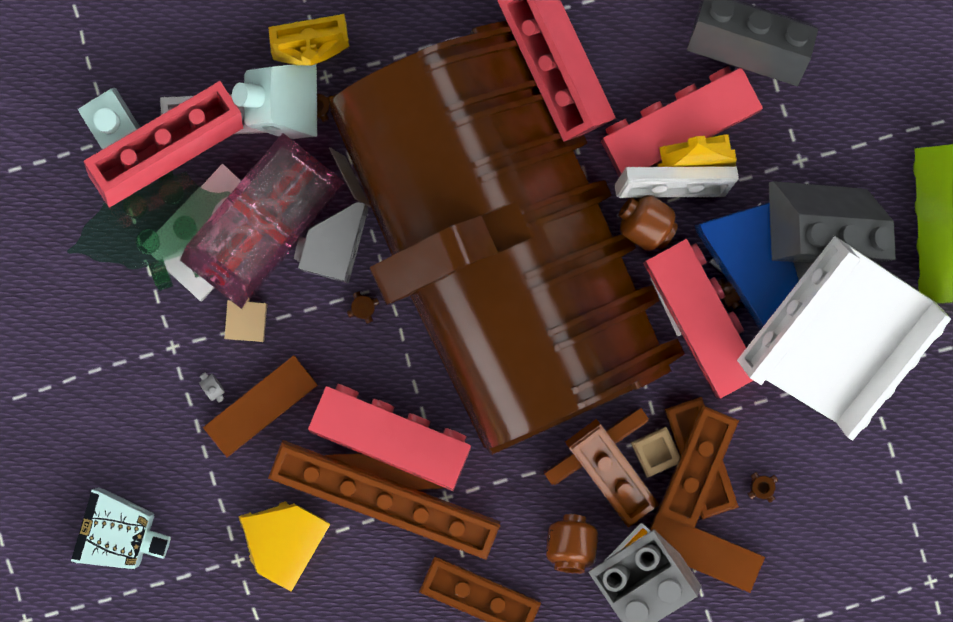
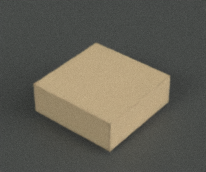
M227 300L224 339L264 342L267 303Z
M666 426L630 442L646 478L677 465L680 459V455Z

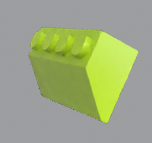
M953 144L914 148L915 161L913 172L916 177L917 197L915 212L918 221L916 248L919 254L920 268L918 288L921 293L937 304L953 303Z

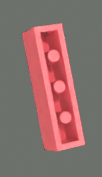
M498 0L499 6L563 142L585 135L616 119L561 0Z
M727 66L709 76L711 83L697 89L694 83L674 94L677 99L676 101L664 107L661 101L641 110L640 114L643 118L631 124H628L627 120L623 119L606 128L605 130L608 135L603 137L601 143L618 176H621L626 167H653L661 163L659 147L687 142L689 138L695 136L712 137L759 113L763 107L744 70L739 68L732 72L730 67Z
M221 81L84 160L88 176L110 208L243 129L241 111L234 104Z
M685 239L646 260L643 264L715 397L721 399L754 381L749 378L737 361L746 349L739 335L744 332V329L733 311L727 313L721 302L725 294L715 277L711 279L707 277L702 267L707 262L701 249L696 243L690 245L688 240Z
M337 384L335 389L328 386L325 387L308 428L310 433L454 491L471 450V445L465 443L467 436L445 428L443 433L430 429L429 425L431 422L412 413H409L407 419L393 413L394 406L373 398L371 404L357 399L359 392L344 385Z

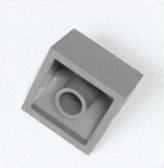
M356 202L309 229L306 238L299 237L294 254V259L300 262L298 268L304 272L349 284L369 211L366 204Z

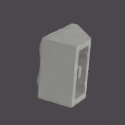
M655 529L588 572L621 622H658L698 597L702 587L681 554Z

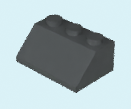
M701 0L687 51L798 87L811 60L818 28L813 24L739 0Z
M777 181L769 182L772 261L814 263L834 236L877 264L896 260L894 221L868 189Z

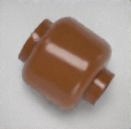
M646 195L636 200L629 198L623 204L618 214L622 218L620 224L621 234L646 251L666 247L678 228V224L675 223V211L653 195Z
M576 514L563 515V521L552 523L548 528L546 557L549 562L554 564V569L565 573H584L586 567L593 565L597 555V529L586 523L585 516Z

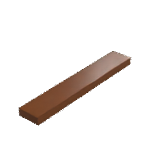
M284 440L281 442L268 479L485 560H487L500 527V521Z

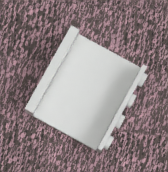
M834 236L737 361L750 379L760 385L767 380L836 422L844 434L853 441L859 432L868 426L872 416L885 400L893 395L896 387L907 373L918 364L920 357L933 341L942 335L951 318L935 301Z

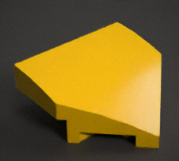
M344 14L268 27L273 60L287 64L312 66L350 47Z
M728 134L709 138L695 136L689 138L687 142L659 147L662 163L658 164L657 167H735L737 158L735 149L731 150Z
M286 501L279 503L277 507L255 514L250 512L239 516L250 553V562L254 565L255 571L259 575L292 592L329 528L330 523L295 503L289 505Z

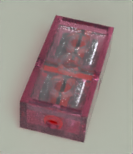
M282 133L186 245L180 261L242 309L297 244L299 237H302L335 198L344 181Z

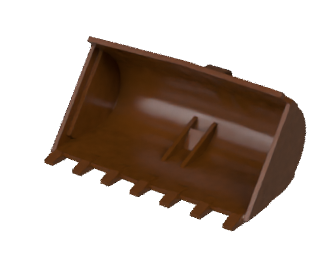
M507 20L473 28L467 36L450 39L426 47L367 75L340 93L329 97V104L332 110L331 115L391 253V256L371 266V273L386 305L410 296L483 447L488 450L490 455L632 390H637L672 372L669 364L679 359L685 353L678 338L661 345L658 342L645 310L659 302V296L653 285L638 290L635 289L622 256L636 249V246L622 234L612 236L598 203L612 196L605 180L589 184L573 152L588 144L585 135L563 142Z

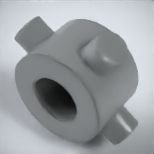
M206 372L200 375L202 381L199 384L211 401L216 399L218 403L222 402L225 399L222 395L225 391L213 374L208 376Z

